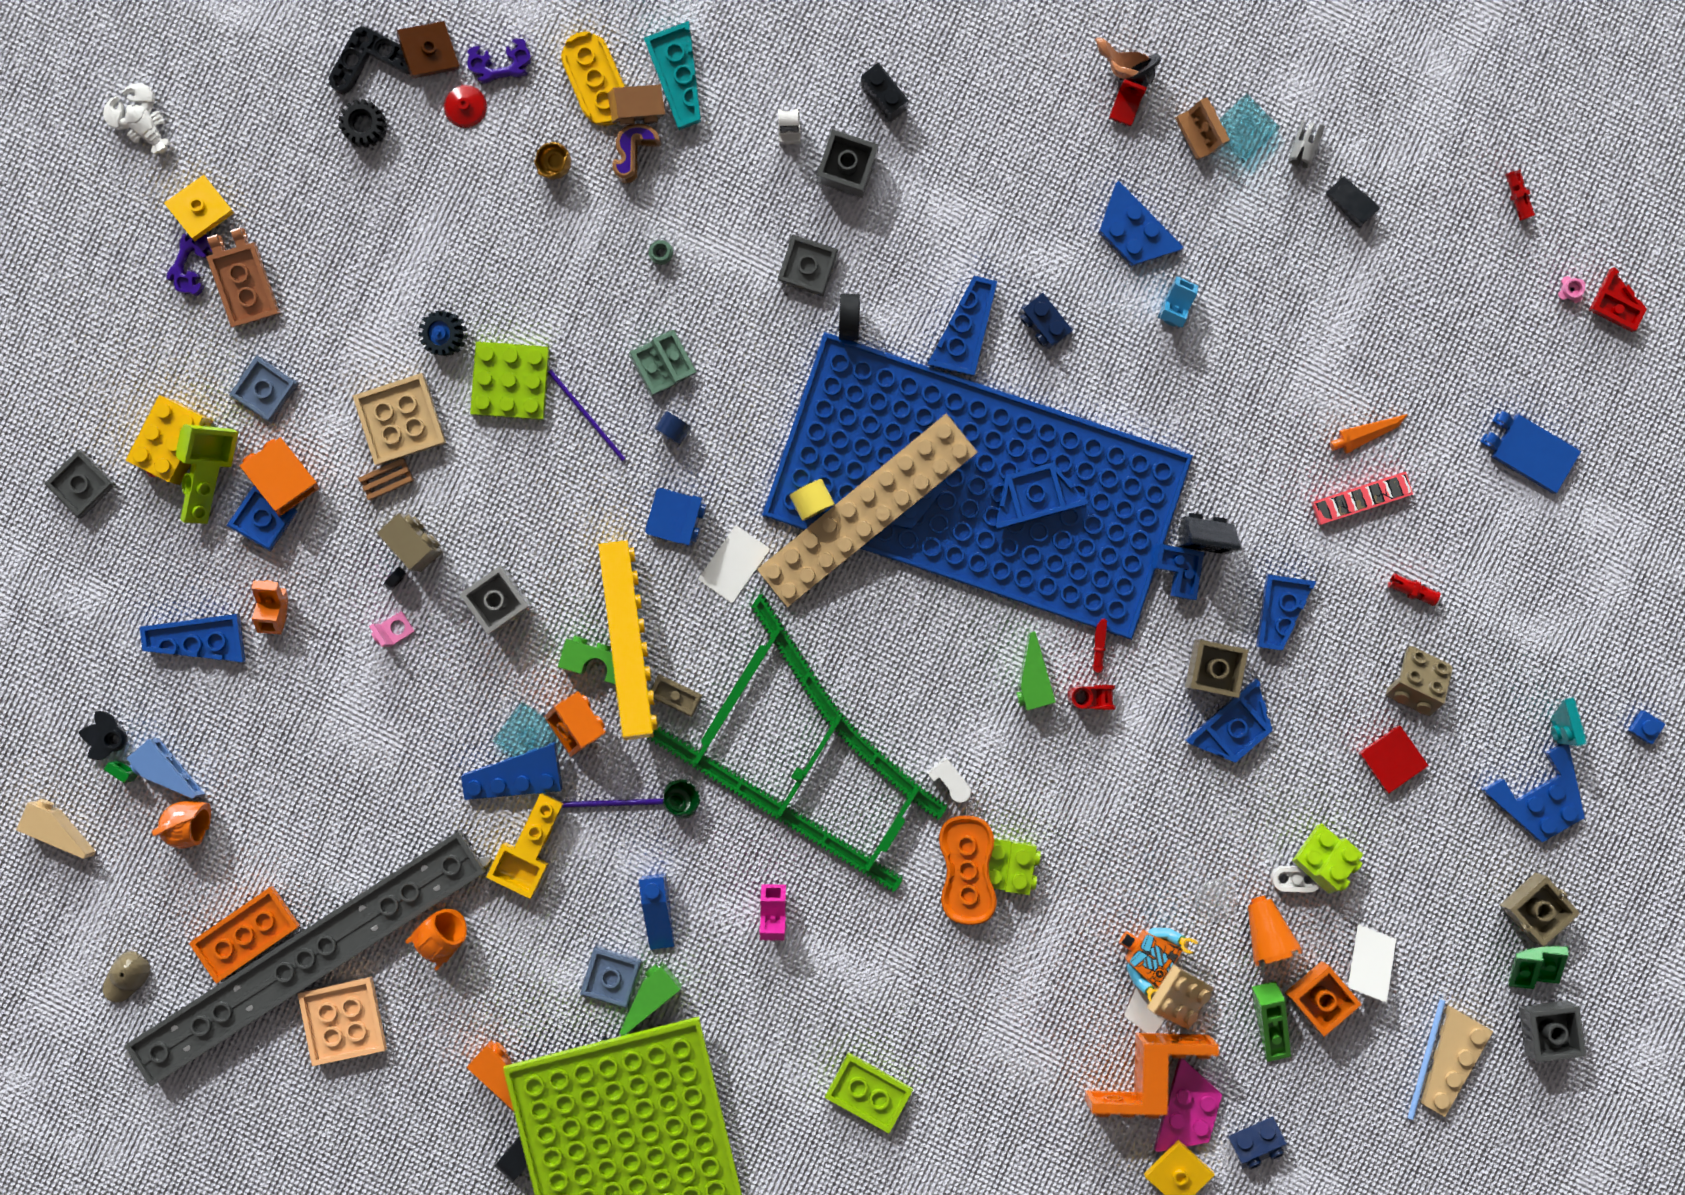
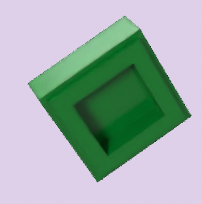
M121 761L108 762L104 768L106 772L123 783L132 782L138 776L129 766Z

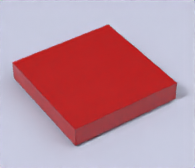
M1397 725L1358 753L1388 794L1429 766L1400 725Z

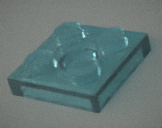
M1247 93L1219 119L1230 139L1225 145L1243 164L1280 129Z

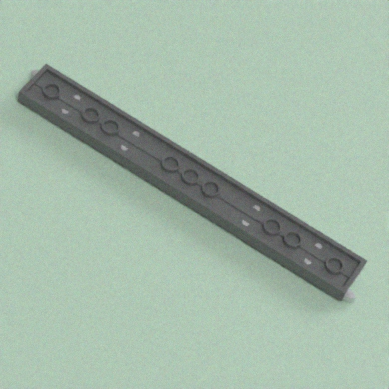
M462 830L456 832L125 1044L124 1046L127 1050L125 1057L133 1059L150 1087L487 872L485 866L490 863L491 856H484L478 859L468 844L470 841Z

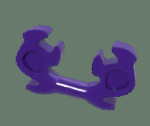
M516 38L512 40L516 46L515 49L510 50L509 47H506L507 57L510 61H513L508 67L487 68L492 63V59L487 50L483 56L479 55L482 52L480 46L471 47L467 51L469 54L467 66L471 73L482 76L477 78L480 84H487L495 79L510 76L524 77L528 73L523 68L527 67L532 61L526 41Z
M183 234L180 239L176 260L167 272L166 279L171 282L174 280L175 289L183 294L199 296L204 290L203 284H196V279H201V276L192 271L184 274V266L189 253L195 250L196 255L207 259L206 252L208 250L212 252L207 240L209 236L206 234L197 241H194L189 235Z

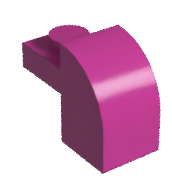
M761 884L760 940L785 941L786 884Z

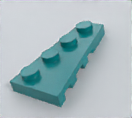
M687 21L644 37L678 130L701 122L690 23Z

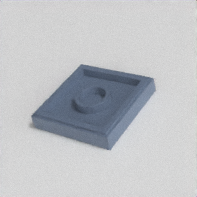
M256 355L229 396L269 423H272L299 383Z
M595 946L580 995L627 1009L642 960Z

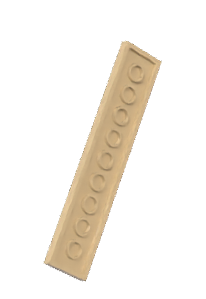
M945 414L757 569L783 603L789 607L978 453L951 418Z

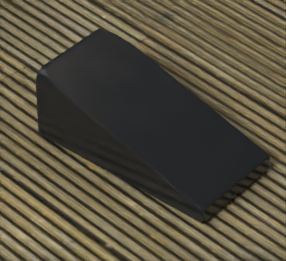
M1345 176L1325 193L1358 228L1380 209L1370 197Z

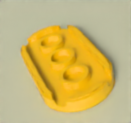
M591 32L575 33L565 42L561 53V60L580 107L586 118L596 125L610 126L616 124L612 123L608 92L613 88L625 86L608 46L601 37Z

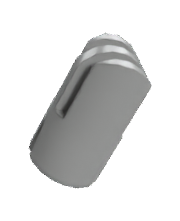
M1302 120L1288 161L1298 167L1300 161H1303L1302 168H1309L1313 163L1325 125H1319L1312 144L1316 123H1309L1302 141L1306 128V121Z

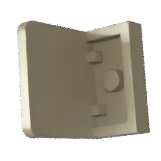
M1409 646L1405 652L1400 676L1387 688L1385 696L1416 710L1420 714L1430 717L1445 703L1452 666L1414 646Z

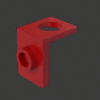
M1124 79L1109 119L1131 127L1147 87Z

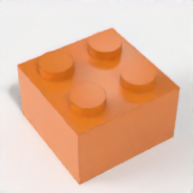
M579 691L555 705L544 716L570 757L591 745L606 733L603 721L599 716L594 715L590 709L591 704L585 695H581Z
M1323 961L1319 962L1284 992L1311 1025L1324 1037L1362 1005L1333 969Z

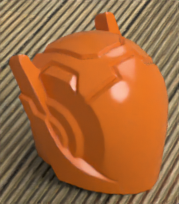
M181 801L171 804L162 813L158 828L152 830L153 836L159 835L166 844L179 849L201 844L205 831L210 827V804L198 801Z
M442 909L423 921L414 930L413 934L406 939L405 943L413 942L418 953L425 959L430 960V962L436 963L435 970H438L443 963H446L465 940L467 932L465 919L457 910Z

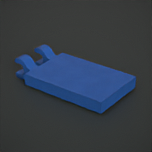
M1501 411V413L1497 412L1492 422L1506 429L1504 435L1500 439L1492 432L1485 433L1480 443L1494 450L1491 455L1493 459L1550 493H1557L1581 451L1520 414L1512 418L1511 415L1504 411Z

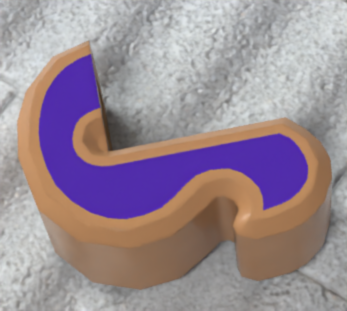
M633 124L619 131L616 138V149L622 159H614L612 162L613 171L619 181L628 184L637 179L638 146H662L658 133L651 126Z

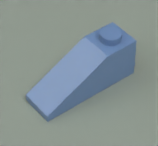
M159 738L148 739L126 758L131 763V770L145 779L192 799L202 797L205 794Z

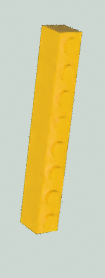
M628 540L598 544L622 737L624 741L654 737L653 730L658 728L656 714L651 715L650 705H654L653 690L648 691L647 681H651L650 667L644 666L643 658L648 657L647 644L646 642H641L640 633H645L643 618L638 619L637 609H642L640 594L635 595L634 586L639 585L637 571H632L631 562H636L634 547L629 548Z

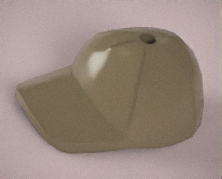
M128 951L120 955L112 964L103 984L105 998L111 1002H123L134 994L146 982L150 974L148 960L134 951Z

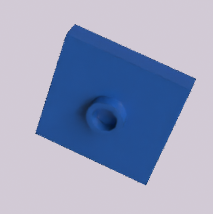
M253 486L226 526L271 552L298 511L295 508H291L279 517L256 487Z

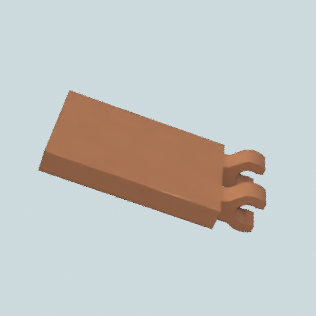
M237 228L231 230L236 247L225 250L221 235L207 237L213 254L206 256L231 327L241 326L280 314L255 242L248 244L245 229Z

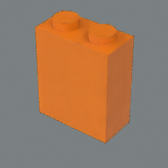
M281 437L277 440L272 439L268 441L261 451L256 454H249L243 459V463L239 465L279 517L320 489L317 482Z

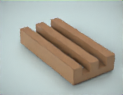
M404 458L358 478L369 501L414 481ZM400 466L403 468L369 484L367 482ZM406 474V478L372 493V488Z

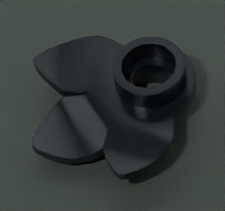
M95 711V724L79 731L81 738L91 745L88 758L94 760L105 759L112 752L122 750L128 741L126 732L118 727L116 718L105 711ZM114 735H117L119 738L117 744L113 742Z

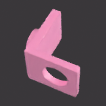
M400 611L381 624L373 623L369 626L373 632L371 633L373 639L382 647H391L415 632L403 611ZM397 620L402 621L405 625V630L400 635L394 634L391 630L393 622Z

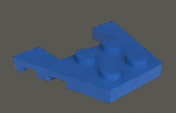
M1559 744L1545 752L1557 776L1523 796L1515 799L1504 779H1499L1482 789L1485 795L1494 800L1502 810L1511 815L1518 824L1539 842L1550 839L1585 818L1569 745Z

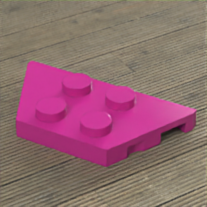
M1184 1058L1178 1060L1168 1095L1167 1115L1162 1116L1154 1149L1158 1152L1168 1150L1178 1139L1186 1147L1209 1143L1222 1094Z

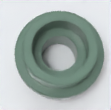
M664 240L655 241L649 248L650 259L658 265L669 263L673 257L672 246ZM658 250H665V255L663 257L657 256Z

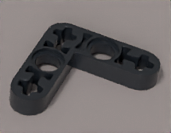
M362 26L352 32L330 73L329 84L339 94L350 92L370 56L402 73L410 74L407 64L404 65L400 59L396 58L397 53L400 57L404 58L400 44ZM360 36H362V37L367 36L368 39H369V41H368V42L363 41V42L361 43V41L359 40V38H360ZM385 44L390 45V54L381 56L379 54L380 47ZM354 46H356L358 49L360 47L363 53H360L357 49L354 48ZM350 55H357L359 58L355 66H348L346 63ZM344 67L347 71L351 72V75L348 72L345 73L342 68ZM343 77H344V79H345V81H346L345 85H344V84H340V85H339V84L336 82V80H337V79H343Z

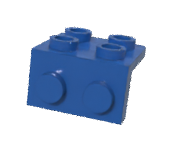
M658 488L646 525V533L692 547V543L697 542L700 528H697L699 519H703L707 505L704 504L705 500L702 497L689 496L668 489Z

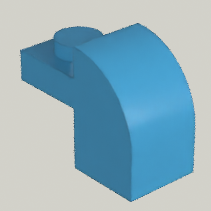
M1176 276L1163 302L1158 318L1170 326L1183 328L1187 320L1188 311L1198 293L1199 286Z

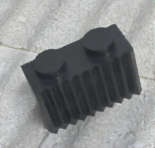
M880 63L875 64L862 74L861 88H864V92H867L870 99H873V103H876V107H879L885 118H888V122H892L908 109L909 100Z

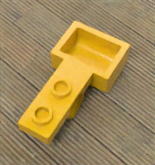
M540 793L516 845L513 846L506 842L501 845L486 878L531 899L549 866L548 862L539 859L538 856L552 832L553 825L564 803Z

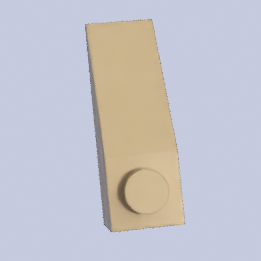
M44 799L27 803L16 831L83 859L95 855L96 851L62 810L53 807L54 803Z

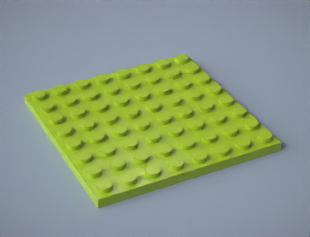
M699 1017L504 1066L503 1070L535 1195H742Z

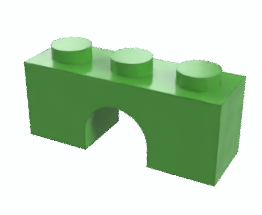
M575 635L573 639L565 640L557 667L585 674L588 663L598 658L607 666L605 681L616 685L612 651H610L611 646L598 642L596 646L587 644L588 639Z

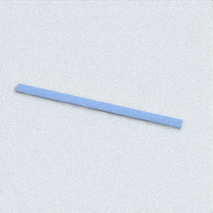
M1439 999L1407 1118L1414 1120L1446 1001Z

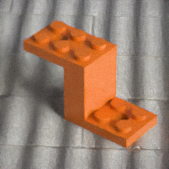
M1135 1033L1134 1092L1085 1091V1101L1091 1113H1095L1097 1117H1110V1114H1120L1124 1118H1134L1135 1114L1145 1115V1117L1152 1119L1160 1118V1115H1167L1169 1054H1171V1057L1179 1059L1186 1058V1055H1196V1058L1211 1059V1055L1219 1056V1045L1209 1034Z

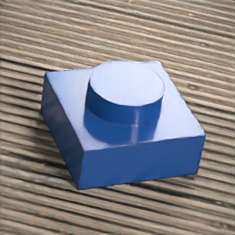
M1641 710L1628 731L1647 744L1653 745L1664 728L1665 723L1648 712Z

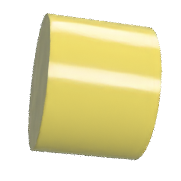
M822 479L816 480L789 495L802 521L810 519L835 505Z

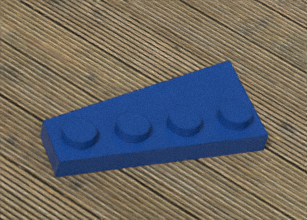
M973 276L927 366L972 377L975 376L997 281Z
M240 614L139 627L142 651L246 662Z
M556 742L539 749L527 751L516 757L504 759V761L496 764H490L464 773L461 776L464 800L561 791L563 787Z

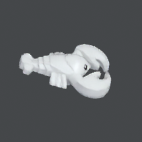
M140 83L126 87L122 91L124 96L135 93L134 96H127L126 99L141 104V106L127 105L126 111L122 102L115 109L117 103L121 100L117 96L109 100L105 105L103 115L104 120L111 128L117 130L131 128L127 133V137H130V140L134 143H138L143 138L152 144L151 152L154 155L162 154L168 150V145L171 144L169 139H162L156 127L163 124L164 119L160 111H155L151 114L155 103V94L150 87Z

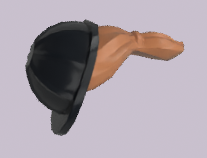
M1099 37L1095 39L1099 53L1110 62L1112 72L1118 77V82L1122 83L1126 79L1148 87L1153 82L1156 66L1162 59L1159 54L1147 56L1140 52H1117L1105 39Z

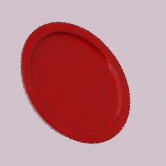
M470 85L458 86L452 89L445 98V115L457 127H473L479 124L486 115V98L476 87Z

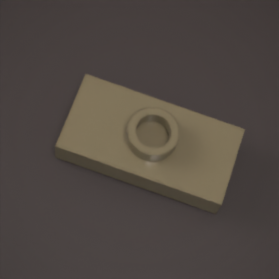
M658 674L651 688L655 700L690 717H693L703 694L661 674Z

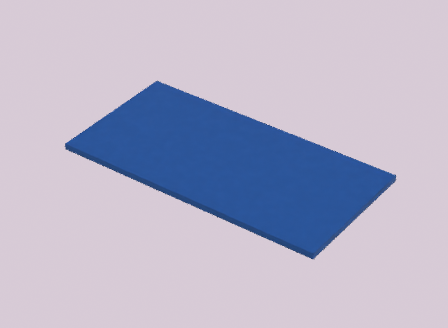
M824 332L762 516L805 530L832 507L810 519L802 521L789 497L790 494L816 480L822 479L836 505L942 416L947 414L978 453L940 483L943 489L913 529L888 525L860 549L1096 628L1099 621L1105 618L1107 620L1106 632L1132 640L1155 572V568H1152L1156 544H1164L1193 455L851 340H839V336ZM1054 462L1061 470V473L1072 482L1076 490L1088 501L1087 505L996 529L995 526L1005 476Z

